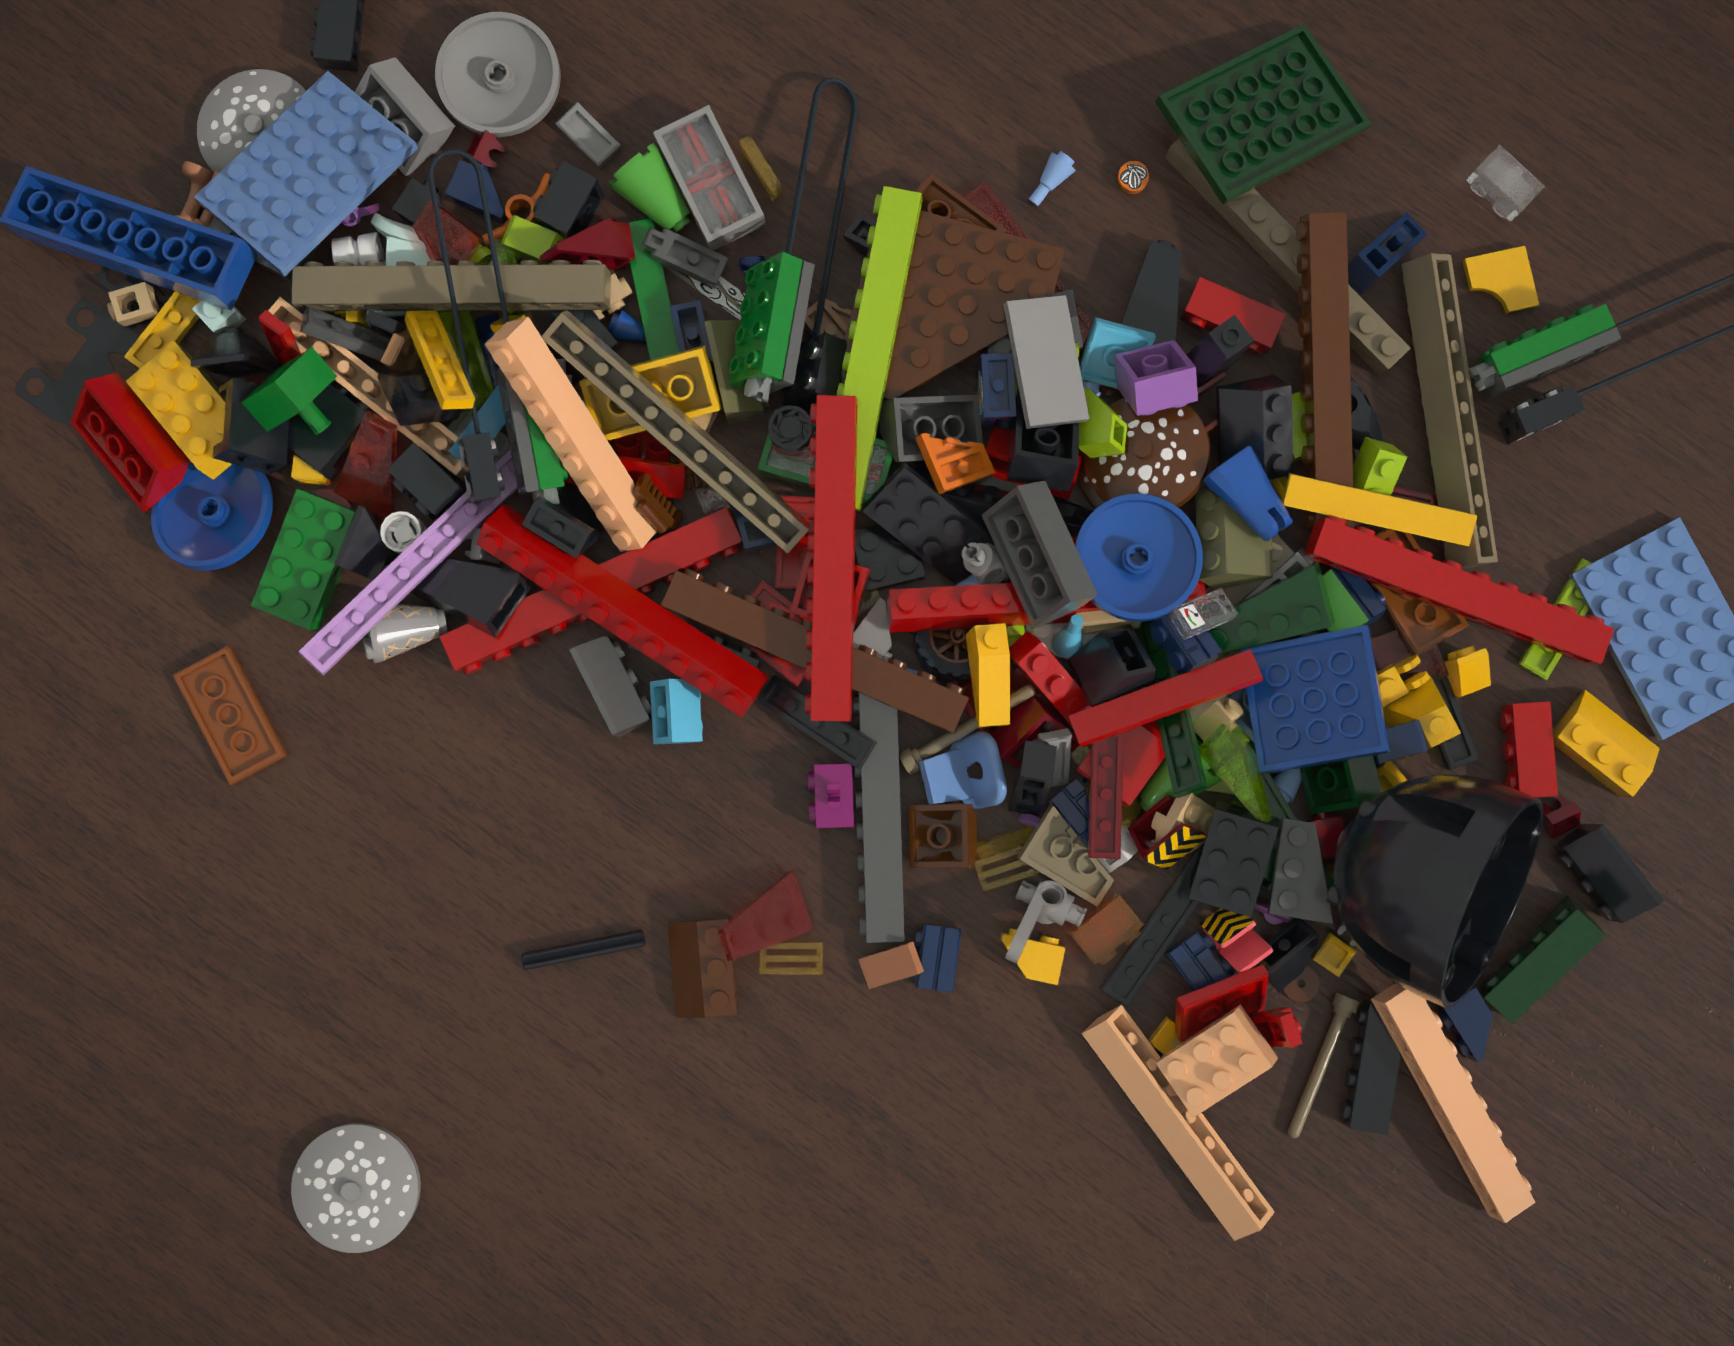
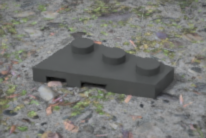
M1281 818L1267 913L1333 924L1330 903L1326 901L1328 891L1316 824Z

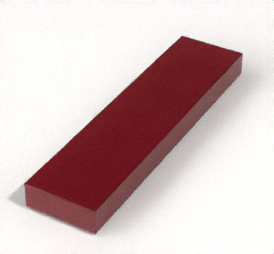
M1124 732L1091 744L1088 858L1121 859Z

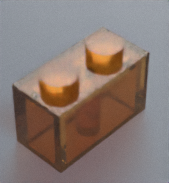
M1115 894L1082 921L1080 927H1075L1068 934L1091 963L1096 965L1100 962L1104 965L1117 954L1114 949L1121 943L1125 942L1128 945L1140 936L1141 932L1139 929L1144 924L1123 898Z

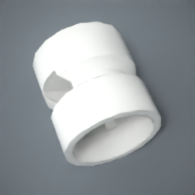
M377 232L358 235L357 241L351 236L332 239L334 265L335 262H350L354 266H365V263L369 261L385 264L383 246Z
M398 511L391 513L385 518L381 525L380 534L382 541L388 548L401 554L428 527L423 521L412 514Z

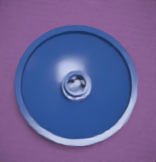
M190 461L182 482L152 507L151 525L154 538L167 556L186 568L210 571L227 567L251 552L264 536L273 513L272 488L267 476L259 471L232 464L217 478L212 480L198 470Z
M1126 494L1103 503L1085 520L1075 542L1078 553L1098 594L1090 601L1105 613L1126 621H1151L1173 612L1191 595L1202 571V544L1193 523L1177 506L1153 495Z

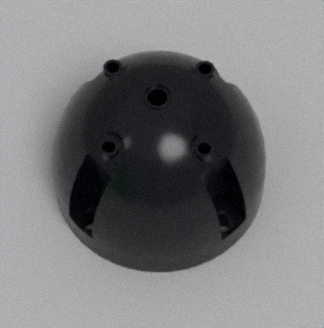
M1443 774L1424 776L1397 784L1376 795L1370 801L1365 799L1357 814L1341 832L1336 844L1333 886L1328 892L1326 901L1337 906L1344 926L1354 944L1381 973L1414 994L1450 1009L1462 1001L1476 984L1494 955L1513 917L1528 880L1539 845L1544 816L1543 804L1540 799L1509 786L1466 775Z

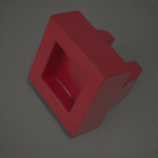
M485 130L481 134L475 133L466 153L470 154L477 162L491 169L496 168L498 164L490 159L489 151L494 150L500 154L504 152L505 148L496 140L497 136Z
M1563 796L1557 797L1556 804L1559 809L1555 811L1549 809L1546 803L1543 804L1545 830L1551 839L1580 826L1581 810L1575 802L1570 803Z

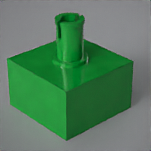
M310 347L279 367L241 403L267 432L299 414L313 430L314 434L318 435L332 422L325 417L312 401L337 375L314 348Z

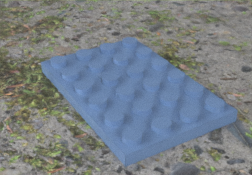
M327 71L202 188L194 198L198 204L238 238L243 239L258 255L285 277L405 162L418 147L414 140Z
M1680 517L1568 575L1569 579H1572L1575 583L1574 588L1579 590L1583 598L1581 599L1582 603L1587 605L1588 614L1604 619V625L1614 628L1608 650L1658 741L1672 736L1734 702V615Z

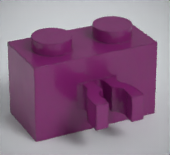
M814 765V771L808 772L809 790H815V803H809L810 822H816V828L854 827L852 765Z

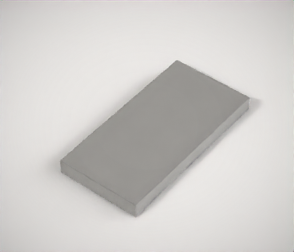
M1066 295L1005 302L1003 306L1026 429L1086 422L1089 420Z

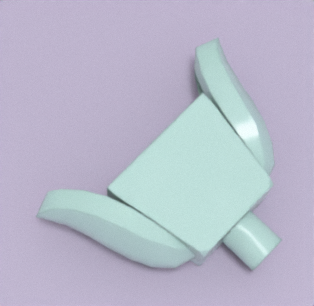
M377 212L374 213L371 220L372 225L387 238L385 266H396V262L399 261L413 262L416 266H427L429 261H441L438 248L434 246L433 240L427 234L408 225L387 219ZM374 311L391 319L406 316V311Z

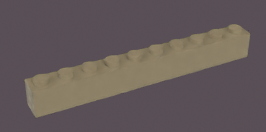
M1180 139L1175 141L1166 154L1165 158L1298 293L1299 287L1302 286L1301 273L1297 271V257L1301 254V242L1297 241L1296 230L1255 189L1222 205ZM1348 284L1350 347L1380 377L1411 348Z
M1430 253L1402 264L1403 283L1406 290L1407 311L1411 323L1412 343L1416 356L1417 375L1422 396L1421 403L1424 409L1426 435L1431 455L1430 463L1433 469L1438 506L1477 515L1469 546L1444 541L1445 559L1457 562L1462 565L1461 569L1496 563L1498 558L1452 257L1448 254Z
M532 260L521 261L520 265H508V262L498 261L507 310H610L611 272L601 261L585 260L583 265H571V262L565 260H554L551 265H540L539 262ZM376 261L366 262L365 266H354L350 262H335V266H323L322 263L305 262L304 266H295L293 268L291 304L301 311H305L306 307L319 311H452L444 262L429 261L427 266H416L415 263L409 261L396 262V266H385L384 263ZM459 261L458 265H450L458 311L501 310L493 261H490L489 265H477L473 261Z
M568 310L562 312L541 336L547 344L786 553H789L808 532L810 523Z

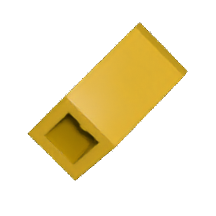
M1474 645L1446 654L1448 660L1439 663L1442 672H1446L1455 698L1491 686L1489 655L1486 648L1475 650Z
M1010 928L1009 934L1001 932L1000 939L1007 950L1017 929ZM1041 935L1040 941L1028 939L1017 962L1019 969L1027 979L1058 985L1065 953V947L1058 945V938Z

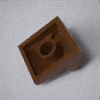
M972 804L909 805L910 868L973 867L977 856V818Z

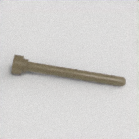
M1026 685L1010 695V709L1035 694V688L1032 685ZM976 715L958 725L953 734L946 732L921 748L917 746L913 749L908 747L900 752L899 758L907 772L912 775L921 770L919 761L929 758L978 729Z
M1336 992L1332 1002L1335 1005L1333 1008L1335 1015L1288 1128V1135L1291 1138L1295 1139L1300 1136L1347 1018L1351 1019L1353 1013H1357L1361 1003L1341 993Z

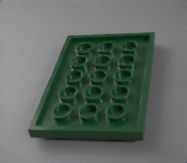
M1305 23L1159 95L1155 101L1222 205L1360 134L1372 124Z

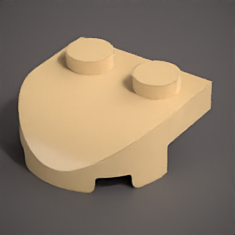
M1194 794L1180 798L1176 797L1167 816L1156 811L1151 825L1156 830V839L1151 841L1153 846L1180 823L1194 827L1204 832L1207 836L1215 808ZM1205 839L1196 847H1194L1190 852L1198 849L1204 843Z

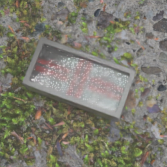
M709 105L653 132L656 144L709 249L714 251L766 225L764 214Z

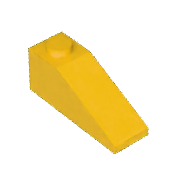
M1006 624L976 625L966 634V643L977 726L979 728L1009 725L1010 653Z

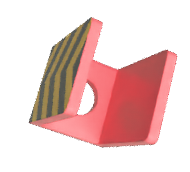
M1220 908L1200 923L1204 932L1215 944L1218 953L1239 974L1249 970L1273 952L1272 947L1252 929L1256 923L1251 917Z

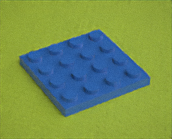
M1368 625L1240 649L1241 652L1251 649L1263 676L1262 682L1246 687L1258 770L1261 775L1390 753Z

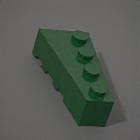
M1319 561L1313 562L1298 572L1231 606L1232 610H1224L1222 615L1207 619L1205 627L1223 651L1222 653L1331 627L1334 623V617Z
M1567 895L1527 940L1509 955L1504 965L1497 972L1494 971L1486 977L1482 983L1481 992L1484 998L1513 1024L1606 935L1596 921Z

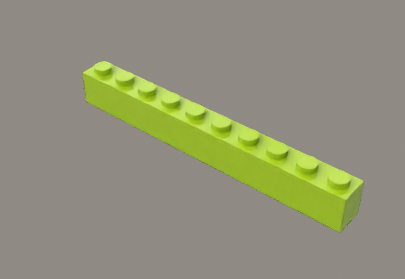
M887 186L883 187L882 195L877 194L875 198L873 213L878 214L876 227L870 226L867 245L872 246L870 258L864 257L861 276L866 277L864 288L857 290L855 308H859L857 321H851L848 339L853 340L851 352H845L842 370L847 371L845 384L839 383L837 396H856L858 399L857 511L862 509L923 201L922 193Z

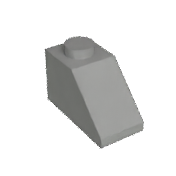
M879 598L853 633V647L858 649L860 644L877 651V658L887 662L889 657L893 656L888 652L892 647L888 628L886 603L882 598Z

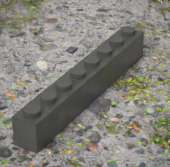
M859 693V696H853V715H860V727L856 728L877 742L861 769L855 767V778H862V790H856V809H862L863 822H857V841H863L864 853H858V872H864L865 885H858L859 904H865L866 917H859L860 936H866L867 943L905 942L897 709Z

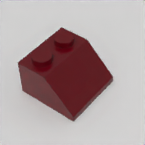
M1035 695L1016 706L1010 713L1009 725L997 726L990 733L997 743L1001 758L1017 769L1025 740H1038V734L1068 728L1072 734L1071 754L1079 746L1074 730L1049 705Z

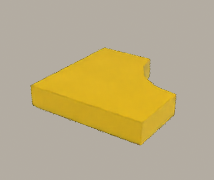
M1525 246L1469 257L1462 261L1469 291H1483L1493 295L1502 304L1506 314L1539 306Z

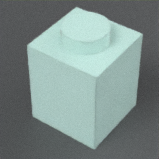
M201 300L192 308L215 334H222L223 329L237 328L246 320L235 306L231 311Z

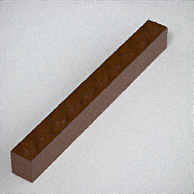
M1347 212L1308 213L1300 217V222L1296 226L1297 241L1301 242V254L1297 257V271L1301 273L1302 286L1298 289V303L1302 305V318L1299 320L1298 330L1300 337H1303V350H1301L1299 355L1300 368L1304 369V382L1300 386L1301 400L1305 401V414H1302L1301 429L1303 433H1306L1307 445L1302 448L1303 464H1306L1307 477L1353 487ZM1304 510L1303 520L1305 527L1308 528V533L1312 532L1316 520L1328 518V515ZM1344 519L1347 521L1346 526L1354 528V521Z
M686 569L684 573L676 570L662 601V607L805 670L806 662H812V649L806 648L807 630H812L811 622L802 619L800 624L789 620L790 613L774 606L771 611L760 607L762 601L744 594L741 599L732 595V588L715 581L714 585L711 586L702 582L704 576L692 570ZM860 644L858 649L853 647V691L952 734L954 733L969 697L963 695L965 689L949 682L946 687L934 683L936 677L922 670H918L917 674L905 670L907 664L889 657L887 662L876 657L877 651Z

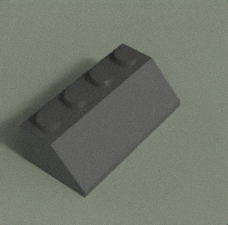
M1046 481L1016 486L982 514V518L1033 629L1081 608L1098 595Z

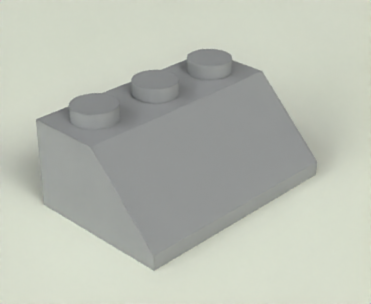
M396 57L369 65L355 90L358 96L416 142L418 149L398 167L405 176L410 175L441 149L455 127Z

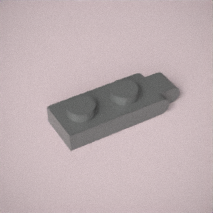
M651 228L648 229L641 244L642 248L651 252L650 257L653 260L714 289L728 260V257L668 229H662L661 232Z

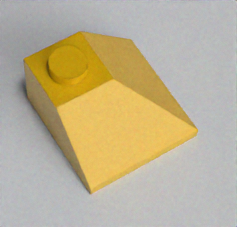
M1431 675L1429 681L1416 689L1409 690L1408 694L1383 707L1386 728L1419 720L1428 749L1461 734Z

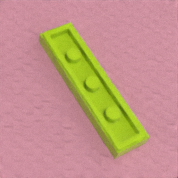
M1584 558L1580 559L1572 573L1591 563ZM1568 579L1553 605L1557 606L1560 603L1574 607L1576 609L1575 614L1585 617L1589 611L1588 607L1582 603L1581 599L1583 598L1579 590L1574 588V581ZM1530 642L1517 665L1546 681L1562 654Z

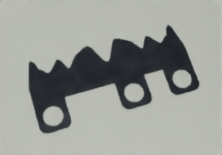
M104 267L98 275L100 284L110 291L146 282L153 287L158 304L165 305L169 300L156 284L127 275L124 283L113 285L107 279V272L110 269ZM86 299L80 300L67 317V324L88 339V341L58 382H55L37 368H31L16 386V392L19 396L53 420L72 426L70 421L84 381L115 373L108 354L118 353L126 355L139 338L135 324L128 326L119 324L117 320L114 321L109 312L108 314ZM138 302L131 305V312L139 310ZM84 308L91 309L95 314V322L88 328L80 327L75 319L77 312ZM151 320L139 322V324L149 325ZM32 377L41 378L45 384L44 392L36 397L28 395L25 390L27 380Z

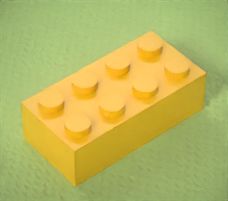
M173 340L127 379L126 382L194 466L214 480L232 465L231 463L213 458V446L223 441L226 397L218 394L219 388L204 370L191 367L192 355Z
M706 345L630 365L689 418L716 412L723 407ZM584 378L579 381L586 407L607 441L646 430L589 379Z

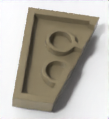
M1050 804L1017 858L1098 907L1114 880L1096 858H1088V848L1066 823L1056 808Z

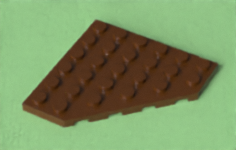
M920 211L883 399L900 398L919 385L921 386L942 374L945 370L963 362L987 346L1008 336L1003 304L1013 300L1053 297L1066 249ZM872 246L869 247L867 258H870ZM861 276L858 289L864 288L866 277ZM855 301L844 340H846L845 352H851L853 340L848 339L851 321H857L859 308H855ZM841 371L839 383L845 384L847 371Z

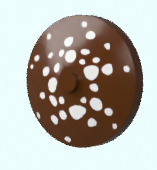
M1125 398L1111 404L1109 407L1127 424L1125 454L1090 458L1084 453L1086 475L1094 491L1104 502L1126 494H1148L1165 499L1178 508L1184 505L1201 487L1210 465V440L1199 416L1188 404L1180 408L1171 407L1159 410L1152 415L1139 416L1136 415Z

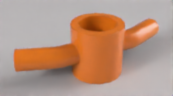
M544 174L537 191L531 197L518 194L507 201L505 213L508 220L502 226L492 230L495 243L503 239L512 216H515L516 212L521 208H530V215L525 220L538 225L534 218L533 208L539 196H545L550 187L548 185L550 174ZM485 233L482 237L485 244L489 246L488 234Z

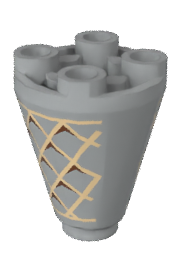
M398 603L368 632L369 638H363L367 660L373 659L374 663L383 662L437 639L440 634L447 633L444 611L435 609L434 606Z

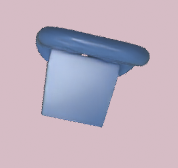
M985 731L970 733L952 743L949 752L919 761L929 805L962 800L963 804H972L974 809L999 805L1006 797L1007 783L999 749L995 739ZM975 762L980 763L983 769L982 779L968 776L967 769Z

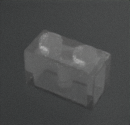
M1500 144L1466 179L1476 195L1485 197L1493 205L1494 211L1499 216L1510 221L1518 216L1545 188L1535 176Z

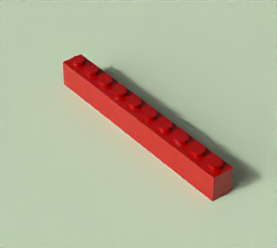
M817 395V404H811L810 417L811 423H816V436L810 437V455H815L816 461L815 468H810L809 486L810 488H815V501H809V520H814V533H809L808 552H814V565H808L807 572L808 585H813V598H807V617H813L812 630H807L806 648L812 649V662H806V681L811 682V694H806L805 714H811V721H852L858 399L856 396Z
M506 504L498 508L484 522L476 545L741 718L759 696L769 678L767 674L581 554L578 558H574L524 527L522 523L525 517Z
M726 507L652 540L642 549L630 550L599 564V566L642 594L647 595L654 591L653 586L665 581L666 585L670 584L676 570L683 573L686 569L690 570L693 568L694 572L709 567L711 565L710 560L718 556L726 559L740 552L738 547L743 546V541ZM543 589L522 600L496 638L470 624H465L439 637L454 671L460 673L464 671L465 675L482 669L481 663L492 658L494 662L503 660L512 655L510 650L518 646H522L523 649L532 647L540 642L538 637L550 633L551 636L558 635L569 629L567 624L576 620L584 623L591 619Z
M1328 515V518L1315 521L1303 555L1315 561L1318 560L1323 564L1586 664L1603 663L1614 628L1604 625L1605 620L1589 614L1583 617L1575 614L1576 609L1574 607L1560 603L1554 606L1547 603L1548 598L1543 595L1518 592L1519 587L1508 582L1497 584L1490 581L1491 576L1479 571L1468 573L1461 570L1462 565L1457 562L1443 560L1442 563L1432 559L1433 554L1422 549L1408 550L1403 548L1405 543L1388 537L1382 540L1375 537L1376 532L1360 526L1354 529L1346 526L1347 521L1342 518Z
M1200 580L1187 599L1189 603H1194L1199 613L1201 611L1198 609V605L1205 606L1207 601L1205 585ZM1012 583L890 589L886 602L889 633L951 630L954 628L969 629L976 625L1003 623L1006 626L1031 625ZM1089 601L1081 608L1047 624L1069 623L1071 617L1076 615V613L1098 611L1101 609Z

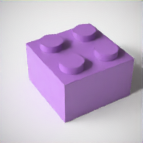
M1175 340L1114 354L1117 388L1137 416L1152 415L1159 410L1171 407L1180 408L1187 405V403L1198 401L1196 366Z

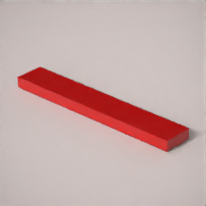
M1250 649L1069 715V719L1081 748L1262 682L1263 676Z

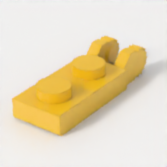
M1418 655L1407 657L1395 665L1390 664L1377 671L1382 707L1408 694L1409 690L1416 689L1429 681L1430 676L1427 671L1417 673L1405 681L1399 675L1420 664L1421 660Z

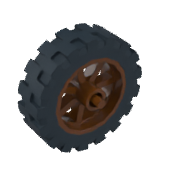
M954 628L948 630L950 635L938 633L935 630L915 631L914 651L916 657L920 659L921 667L924 670L927 668L936 679L940 677L946 683L958 681V684L966 683L968 679H971L969 658L959 660V651L961 649L968 654L967 644L964 643L966 642L965 629ZM933 639L945 641L947 644L937 650ZM948 650L953 652V660L948 659L942 654Z

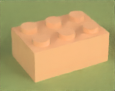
M1240 1004L1165 1053L1156 1062V1065L1194 1118L1272 1068L1278 1057Z

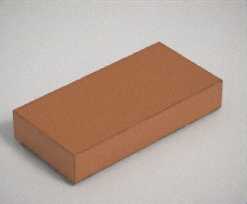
M913 941L858 959L869 989L924 972Z

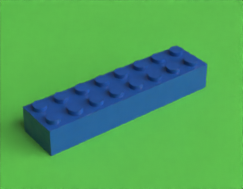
M28 166L25 167L0 218V222L20 238L231 311L257 258V254L241 238Z

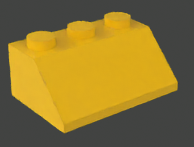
M1587 690L1582 691L1553 728L1554 746L1619 797H1633L1653 772L1660 748Z

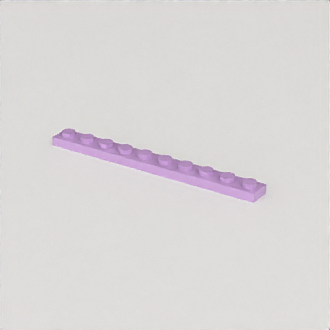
M511 450L495 464L496 471H501L504 479L505 490L500 491L501 497L469 503L466 491L300 649L299 655L322 676L325 675L518 489Z

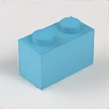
M683 679L651 681L653 744L702 742L703 724L701 721L700 690Z

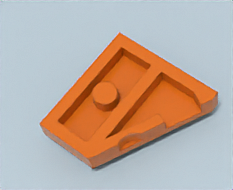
M928 433L920 434L915 438L939 494L987 478L995 473L982 443L971 441L964 443L959 439L949 437L944 440L932 438Z

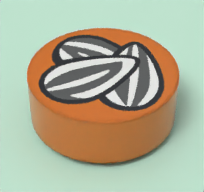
M1138 161L1125 163L1120 168L1117 176L1119 187L1128 194L1140 193L1145 189L1149 181L1148 169Z

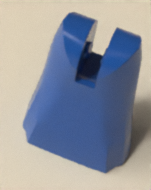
M1247 446L1203 479V483L1233 508L1264 541L1270 540L1278 534L1279 530L1281 531L1293 523L1251 446Z

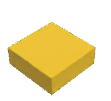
M1328 933L1311 959L1335 976L1340 977L1357 951L1333 934Z

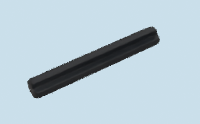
M636 930L526 952L521 955V962L523 968L529 970L643 947L646 944L643 930Z

